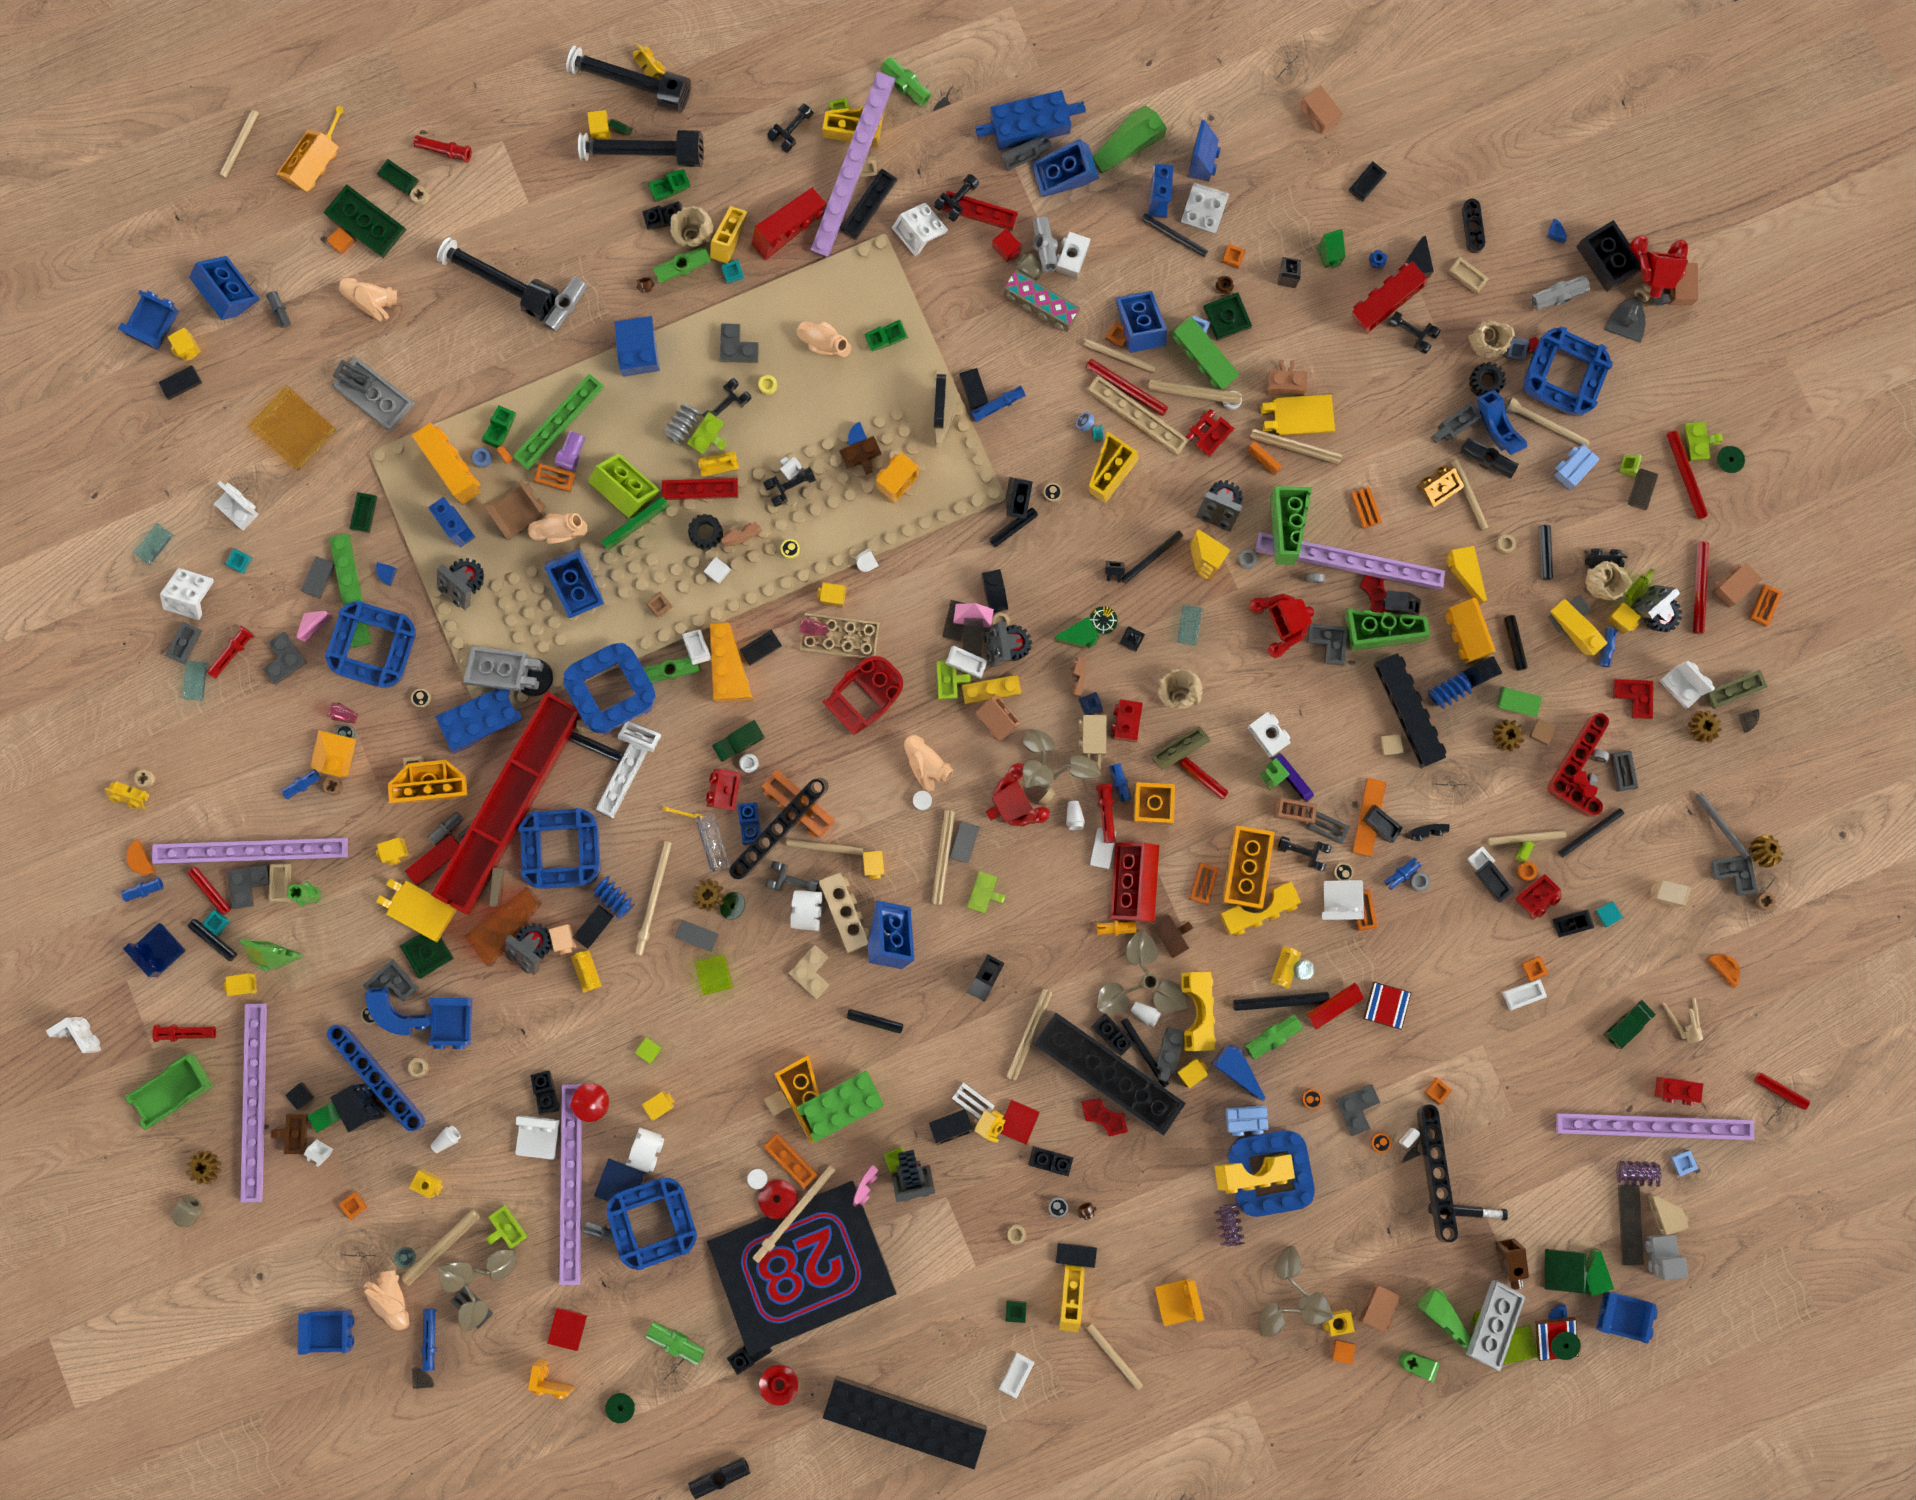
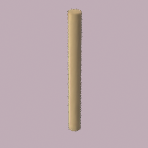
M252 110L219 174L221 177L227 178L259 114L257 111Z
M1086 339L1084 344L1087 348L1152 373L1156 369V366L1088 339Z
M1459 460L1451 462L1464 485L1463 490L1481 530L1488 529V524Z
M1562 830L1488 838V845L1566 838V832Z
M788 838L786 846L860 856H863L864 848Z
M1090 1323L1086 1327L1088 1332L1137 1390L1142 1388L1143 1384L1095 1326Z

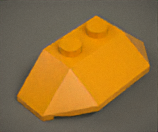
M448 760L409 763L388 783L389 803H422L468 796L466 776Z

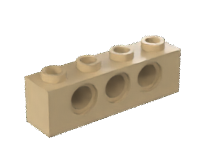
M841 872L820 880V886L847 952L851 953L868 946L870 933L868 929L864 930L862 926L864 918L861 911H856L854 905L857 904L854 894H849L847 887L850 884L847 876H842ZM837 889L844 891V897L840 900L834 898V892ZM844 907H850L852 910L851 915L847 918L841 915V910ZM851 925L859 927V932L855 936L850 935L848 932V928Z

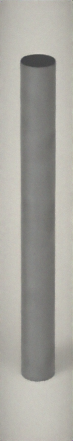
M1702 793L1698 794L1696 799L1742 858L1745 859L1750 856L1749 852Z

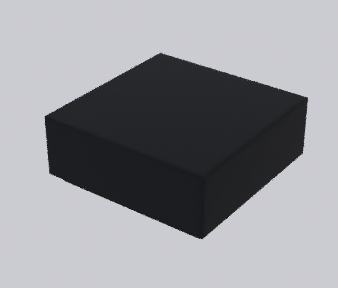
M300 1082L285 1095L297 1110H300L314 1098L303 1082Z

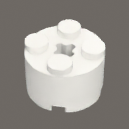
M794 891L791 906L793 907L791 928L819 931L820 920L818 918L822 917L823 906L819 905L822 903V892Z
M639 1127L626 1165L647 1173L649 1171L653 1172L658 1158L655 1154L656 1152L660 1153L664 1143V1138H661L662 1135Z

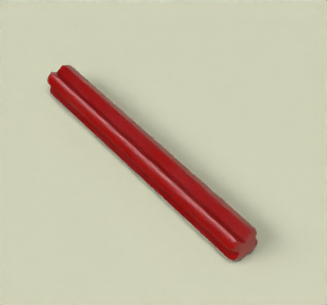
M1090 359L1086 364V369L1101 376L1110 384L1161 416L1167 412L1168 406L1095 360Z
M1670 431L1667 433V438L1697 519L1706 518L1708 512L1678 431Z
M1700 541L1697 544L1694 634H1703L1705 632L1709 542Z

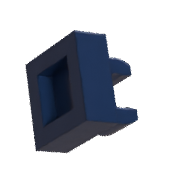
M1097 692L1078 699L1084 715H1092L1103 711Z

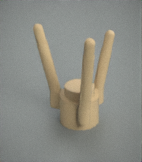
M1695 998L1692 999L1693 1009H1689L1692 1025L1686 1026L1685 1031L1666 1003H1663L1662 1006L1680 1032L1682 1039L1686 1038L1688 1043L1703 1040Z

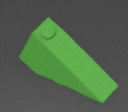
M1145 105L1126 118L1093 156V160L1101 173H1104L1164 138L1167 127L1158 113Z
M241 939L240 941L251 962L257 964L258 969L269 972V969L277 970L301 959L303 954L269 941Z
M1430 1288L1416 1306L1467 1351L1471 1338L1453 1307L1446 1300L1448 1296L1439 1288L1437 1290Z

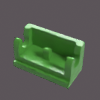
M1501 686L1497 705H1499L1498 708L1537 717L1542 697Z
M1277 758L1267 765L1266 774L1268 777L1263 772L1260 774L1261 778L1268 785L1267 788L1269 790L1276 787L1290 775Z

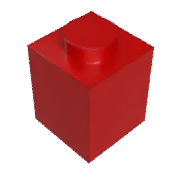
M1007 228L992 240V247L1006 262L1011 259L1015 260L1021 253V243Z

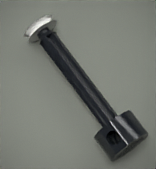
M573 46L568 54L566 63L568 73L572 71V74L575 75L580 68L581 71L657 94V104L659 107L678 113L685 109L691 89V80L688 77L667 71L663 75L662 80L588 57L587 55L582 56V48L579 47L577 49L576 46Z
M678 130L676 141L595 139L589 141L587 133L585 135L580 133L578 137V153L581 161L583 158L588 161L589 153L594 156H676L679 167H702L704 141L702 132L695 130Z
M451 237L446 238L442 242L437 253V261L439 263L442 262L443 265H447L451 261L521 298V311L543 321L555 304V298L559 295L558 289L539 279H534L529 285H526L457 248V241Z

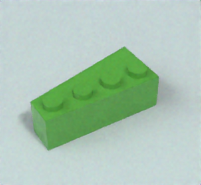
M1192 316L1186 317L1169 332L1173 336L1174 341L1183 347L1185 354L1198 364L1197 368L1199 371L1210 378L1209 382L1215 389L1223 390L1240 375Z
M1274 487L1270 496L1275 565H1294L1300 555L1312 487Z
M1347 608L1344 614L1346 627H1348L1347 634L1350 651L1426 642L1430 636L1428 620L1425 616L1395 615L1388 612L1376 613L1370 610L1358 611Z

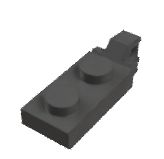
M1045 135L1002 153L1003 167L1008 171L1040 157L1039 154L1042 151L1052 147L1051 141Z
M1470 402L1444 420L1437 427L1439 431L1431 438L1435 443L1443 438L1448 441L1476 423L1483 416L1474 404Z
M1167 1027L1156 1062V1069L1160 1070L1157 1080L1167 1082L1169 1074H1174L1184 1044L1183 1031Z

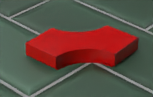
M1364 575L1359 588L1363 589L1369 596L1370 611L1376 613L1388 612L1383 604L1384 597L1387 596L1384 589L1385 579Z
M1101 1098L1081 1102L1085 1121H1094L1101 1124L1106 1129L1108 1136L1128 1132L1124 1113H1115L1108 1110L1103 1105Z

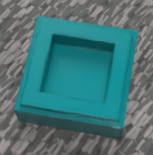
M738 259L721 265L727 284L744 279Z
M234 548L225 565L244 574L253 557Z
M1613 901L1595 911L1605 928L1623 918Z
M214 909L202 925L215 936H219L231 921L220 914L217 909Z

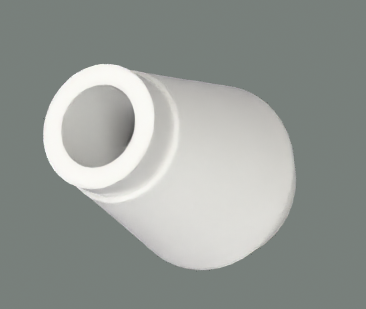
M1079 801L1068 802L1066 819L1068 829H1083L1085 820Z
M1135 1002L1131 1009V1012L1148 1026L1154 1027L1161 1015L1157 1011L1158 1009Z
M454 1126L445 1127L430 1146L435 1153H439L458 1143L461 1135Z

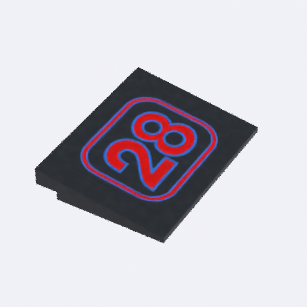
M853 1180L814 1196L775 1242V1247L771 1252L768 1251L759 1263L753 1259V1256L763 1246V1241L773 1234L784 1219L775 1220L766 1216L707 1241L748 1356L897 1294L863 1205L858 1204L856 1207L853 1205L857 1190Z

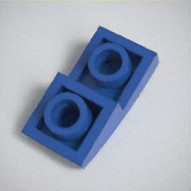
M757 802L738 804L742 844L749 845L761 834Z

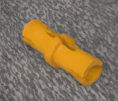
M1136 921L1097 923V935L1114 934L1119 936V934L1127 933L1136 934Z

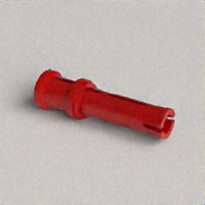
M419 135L415 136V139H418V141L414 140L413 143L416 148L442 153L450 159H461L465 163L470 161L472 149L468 145L464 147L457 145L455 142H449L448 144Z
M242 625L239 627L240 630L237 634L229 639V645L206 671L213 678L217 679L238 651H243L246 643L255 637L252 632Z
M1097 785L1095 788L1098 791L1099 798L1097 806L1101 809L1103 842L1106 844L1115 843L1112 812L1114 800H1112L1111 794L1113 785Z
M172 1024L171 1026L160 1027V1025H154L152 1031L154 1042H159L160 1040L175 1042L178 1039L197 1038L214 1039L216 1037L215 1026L178 1027V1025Z

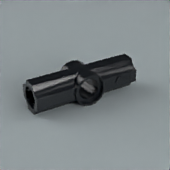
M1467 438L1460 451L1462 455L1478 462L1482 468L1491 469L1509 479L1512 478L1519 463L1501 455L1497 449L1488 448L1470 438ZM1490 455L1493 458V462H1489L1485 456Z
M742 1457L723 1467H717L714 1471L689 1482L688 1485L692 1496L696 1500L717 1489L724 1488L726 1485L749 1475L751 1472L746 1459ZM722 1474L725 1481L717 1482L714 1476Z

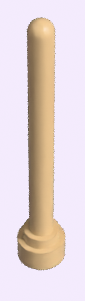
M1511 397L1505 407V411L1510 414L1519 413L1580 445L1583 444L1586 447L1589 445V440L1522 407L1519 400Z

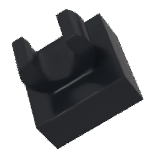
M1106 561L1105 574H1107V581L1110 582V577L1116 575L1117 582H1120L1121 575L1124 576L1125 563Z
M1128 626L1119 644L1136 652L1145 634Z

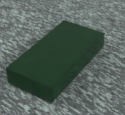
M389 159L385 161L377 172L379 177L408 196L419 182L416 177Z
M357 492L349 529L370 533L377 502L376 495Z

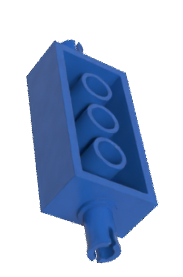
M1063 90L991 106V123L975 126L977 138L994 134L998 150L1022 145L1045 135L1048 138L1070 134V116L1086 113L1084 101L1068 105L1065 102Z

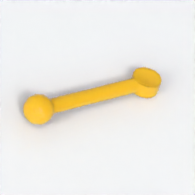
M342 106L336 107L337 113L328 134L325 135L330 140L340 114L344 113Z
M665 806L662 807L664 811L691 817L696 821L701 819V815L698 813L691 814Z

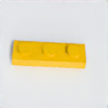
M1018 675L962 685L965 705L988 701L996 695L1000 698L1021 695Z

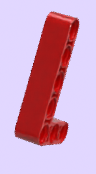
M1603 713L1595 714L1587 719L1548 784V791L1552 796L1587 817L1600 814L1603 810V803L1595 796L1585 798L1582 789L1574 784L1572 778L1576 772L1582 770L1609 725V718ZM1595 718L1601 721L1600 727L1595 725ZM1586 734L1591 737V743L1585 741ZM1576 750H1578V751L1581 752V754H1582L1581 759H1577V758H1576V756H1575V751H1576ZM1566 766L1571 768V776L1566 774ZM1556 782H1559L1562 785L1561 792L1556 790ZM1573 792L1579 796L1578 802L1572 799ZM1589 803H1593V804H1594V806H1595V811H1594V812H1591V811L1589 810V807H1588V806H1589Z

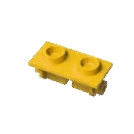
M637 44L636 46L639 50L633 52V59L642 69L646 65L648 66L644 70L647 76L660 79V76L665 74V67L661 62L654 59V53L649 47Z
M735 451L698 459L702 477L739 469Z
M112 782L109 789H104L108 799L112 802H122L133 809H146L143 801L148 800L149 794L144 790L133 787L130 793H128L130 786L119 782Z
M1283 946L1270 983L1289 989L1301 952Z
M590 950L571 956L583 993L601 987L602 985Z

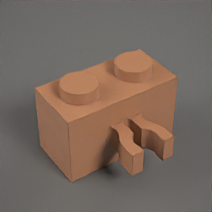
M1280 360V370H1269L1266 376V395L1304 396L1307 391V371H1292L1295 360L1290 361V367L1286 371L1284 360Z

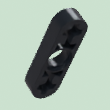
M1471 198L1462 206L1466 245L1471 253H1479L1486 243L1481 205L1478 200ZM1469 205H1471L1472 208H1475L1474 211H1473V213H1472V214H1473L1472 217H1470V216H1471V209H1467ZM1476 222L1478 224V229L1471 230L1469 228V223ZM1475 235H1477L1476 242L1480 243L1478 247H1476L1475 244H1472L1475 240Z
M937 374L934 428L940 429L944 428L946 374Z

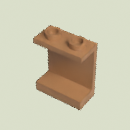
M522 480L519 481L521 485L519 488L494 505L491 502L484 505L508 540L528 528L532 522L538 521L546 515L543 510L546 508L540 498L537 500L532 494L535 491L529 483L525 485Z

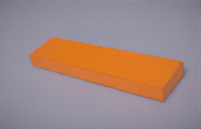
M1372 778L1366 779L1352 853L1372 857L1377 832L1362 820L1372 805H1376L1380 809L1382 808L1387 783L1385 781Z

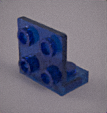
M158 923L138 943H128L123 948L148 977H158L186 951L162 923Z

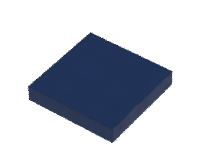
M609 1158L594 1196L609 1202L616 1193L641 1185L646 1172Z

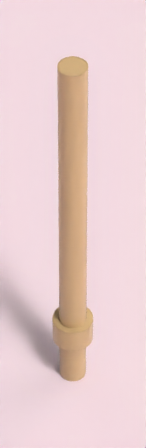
M667 841L664 842L642 928L637 935L638 943L635 954L638 955L643 954L645 943L650 936L648 932L672 843Z
M829 1165L773 1234L763 1241V1246L753 1256L756 1262L759 1263L768 1251L771 1252L775 1247V1242L836 1171L832 1166Z

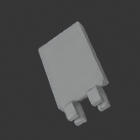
M472 646L463 682L465 685L520 692L524 690V687L538 690L539 681L534 677H527L528 669L542 672L544 664L540 660L531 659L527 653Z

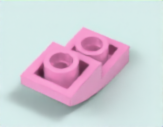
M874 1165L865 1174L856 1190L853 1200L855 1207L858 1204L863 1205L870 1198L867 1194L871 1190L866 1184L870 1186L878 1178L875 1174L879 1171Z

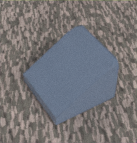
M1512 338L1511 346L1506 351V357L1525 360L1529 341L1524 338Z

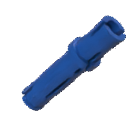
M1020 385L1007 393H1002L1000 397L978 409L971 411L975 422H978L1006 406H1011L1013 402L1025 397L1026 394Z
M423 1309L422 1371L435 1370V1352H437V1347H435L436 1309Z

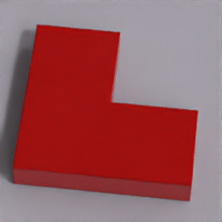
M1614 679L1613 699L1632 700V719H1653V681Z

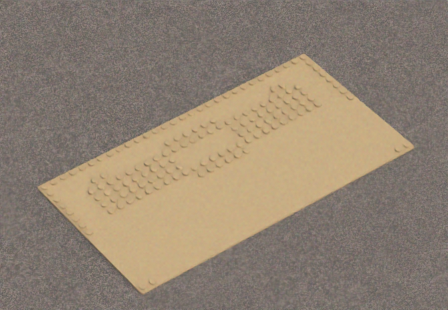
M886 234L874 237L655 330L660 371L623 377L619 369L617 347L433 424L435 427L439 426L443 430L449 442L460 454L461 459L470 468V472L481 484L478 488L482 493L464 505L454 497L414 440L412 434L370 451L374 467L463 679L472 646L527 653L531 659L543 660L550 666L553 672V682L547 692L556 695L566 690L563 678L565 670L570 665L611 644L625 643L634 651L639 659L683 640L682 634L699 629L702 632L709 629L710 624L725 622L856 565L857 556L867 549H870L874 557L1005 500V494L961 397L960 404L957 405V411L941 448L936 449L933 388H936L937 374H946V388H956ZM900 319L909 338L872 352L864 334L879 326L885 327ZM822 321L826 322L851 344L852 350L849 356L842 358L838 355L819 354L809 350V344L803 342L797 336L798 326L802 322H812L817 325ZM721 324H740V342H758V363L720 362ZM590 373L604 386V389L532 467L527 470L513 458V455ZM764 375H771L777 381V390L771 395H765L759 390L758 382ZM732 378L739 382V386L732 391L738 398L745 391L752 397L742 408L735 401H732L724 411L717 415L719 419L724 421V425L717 434L727 441V445L723 450L711 442L704 454L687 444L704 419L703 416L696 415V419L699 422H691L694 429L687 428L690 434L682 435L685 441L678 440L681 446L670 441L662 431L663 428L669 429L667 426L668 422L674 423L671 417L677 416V410L682 411L680 408L681 404L690 405L701 414L706 410L713 411L714 408L719 406L729 396L723 390V386ZM498 405L516 412L509 433L502 444L513 459L509 464H506L501 459L495 447L482 442V437L488 429L490 419ZM858 422L861 423L867 438L875 437L882 454L869 460L873 472L868 475L865 474L861 464L847 469L839 450L849 446L848 435L850 429ZM569 431L579 433L586 438L578 455V465L575 471L572 472L576 474V477L571 487V493L534 483L533 480L538 464L569 471L554 464L556 455L560 449L562 450ZM478 448H484L491 454L492 461L485 468H479L472 462V453ZM731 451L736 452L739 469L702 477L698 464L699 458ZM902 452L919 466V477L894 504L877 489L876 476L881 469H886L890 465L889 461L895 454L899 455ZM619 453L660 489V492L645 508L662 497V480L738 478L739 498L666 500L669 505L668 508L608 551L601 540L630 519L596 490L588 480L598 464ZM785 456L789 460L795 457L803 469L811 468L816 481L810 484L804 481L789 490L787 489L784 493L788 502L774 507L771 499L781 495L777 486L766 490L763 482L776 476L781 485L787 483L788 480L780 470L783 467L780 461ZM541 470L542 473L557 476L569 480L570 478L568 476H564L561 474ZM539 476V479L567 486L565 483ZM522 480L525 485L527 483L530 484L535 491L532 494L536 500L540 498L546 507L543 509L546 515L539 520L545 519L549 513L561 515L577 513L582 518V521L586 522L588 532H586L585 536L575 537L565 542L548 544L547 541L531 539L528 528L508 540L484 505L488 502L494 505L521 486L519 481ZM442 497H445L449 504L456 508L476 537L461 548L448 537L428 508ZM710 514L720 522L723 535L728 530L735 528L742 533L743 527L753 522L760 526L761 532L751 539L734 546L725 547L721 541L715 548L702 550L691 542L688 536V525L697 515ZM705 524L698 529V536L701 539H709L713 535V528L710 525ZM787 539L797 541L800 546V553L794 559H787L782 555L781 545ZM581 547L604 604L569 619L544 567L545 562ZM715 557L731 568V571L720 584L704 573V570ZM461 558H463V561L469 558V562H472L473 559L476 560V564L480 563L481 568L484 570L483 586H481L479 591L476 590L475 594L471 592V604L466 610L454 605L448 595H443L437 589V569L443 564L450 570V566L454 565L455 561L459 563ZM661 592L673 607L658 619L646 603ZM617 664V665H615V666H613V667H611V668H609V669H607V670H605V671H603V672H601V673H599V674H597V675H595V676H593V677H591V678L585 680L584 682H586V681H588V680H590V679H593V678H595V677H597V676H600V675H602V674H604V673H607V672H609V671H611V670H614V669H616V668H618V667H620V666H618V664ZM466 685L472 700L496 689ZM510 690L511 695L508 697L514 710L517 711L542 701L546 692L539 696H528L520 691Z

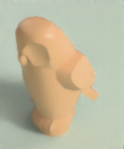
M345 278L340 281V293L353 302L357 308L380 322L389 319L383 307L391 308L392 305H397V290H392V287L385 289L371 283L357 282L353 278Z
M822 321L818 325L812 322H802L797 328L798 338L809 344V350L819 354L838 355L845 358L849 356L852 350L851 344L848 343L847 339L839 335L826 322Z
M549 513L545 519L532 522L528 527L531 539L547 541L548 544L565 542L575 537L585 536L586 532H588L586 522L582 521V518L577 513L566 515Z
M915 734L906 738L904 747L909 758V764L923 789H927L928 792L934 790L933 778L938 782L943 781L946 783L954 772L951 765L944 763L932 748L924 744L923 738Z
M396 1271L379 1273L380 1278L377 1279L378 1286L374 1283L366 1282L363 1286L365 1289L364 1293L376 1314L382 1317L388 1326L395 1331L408 1328L409 1314L405 1311V1300L398 1284L399 1275H396Z

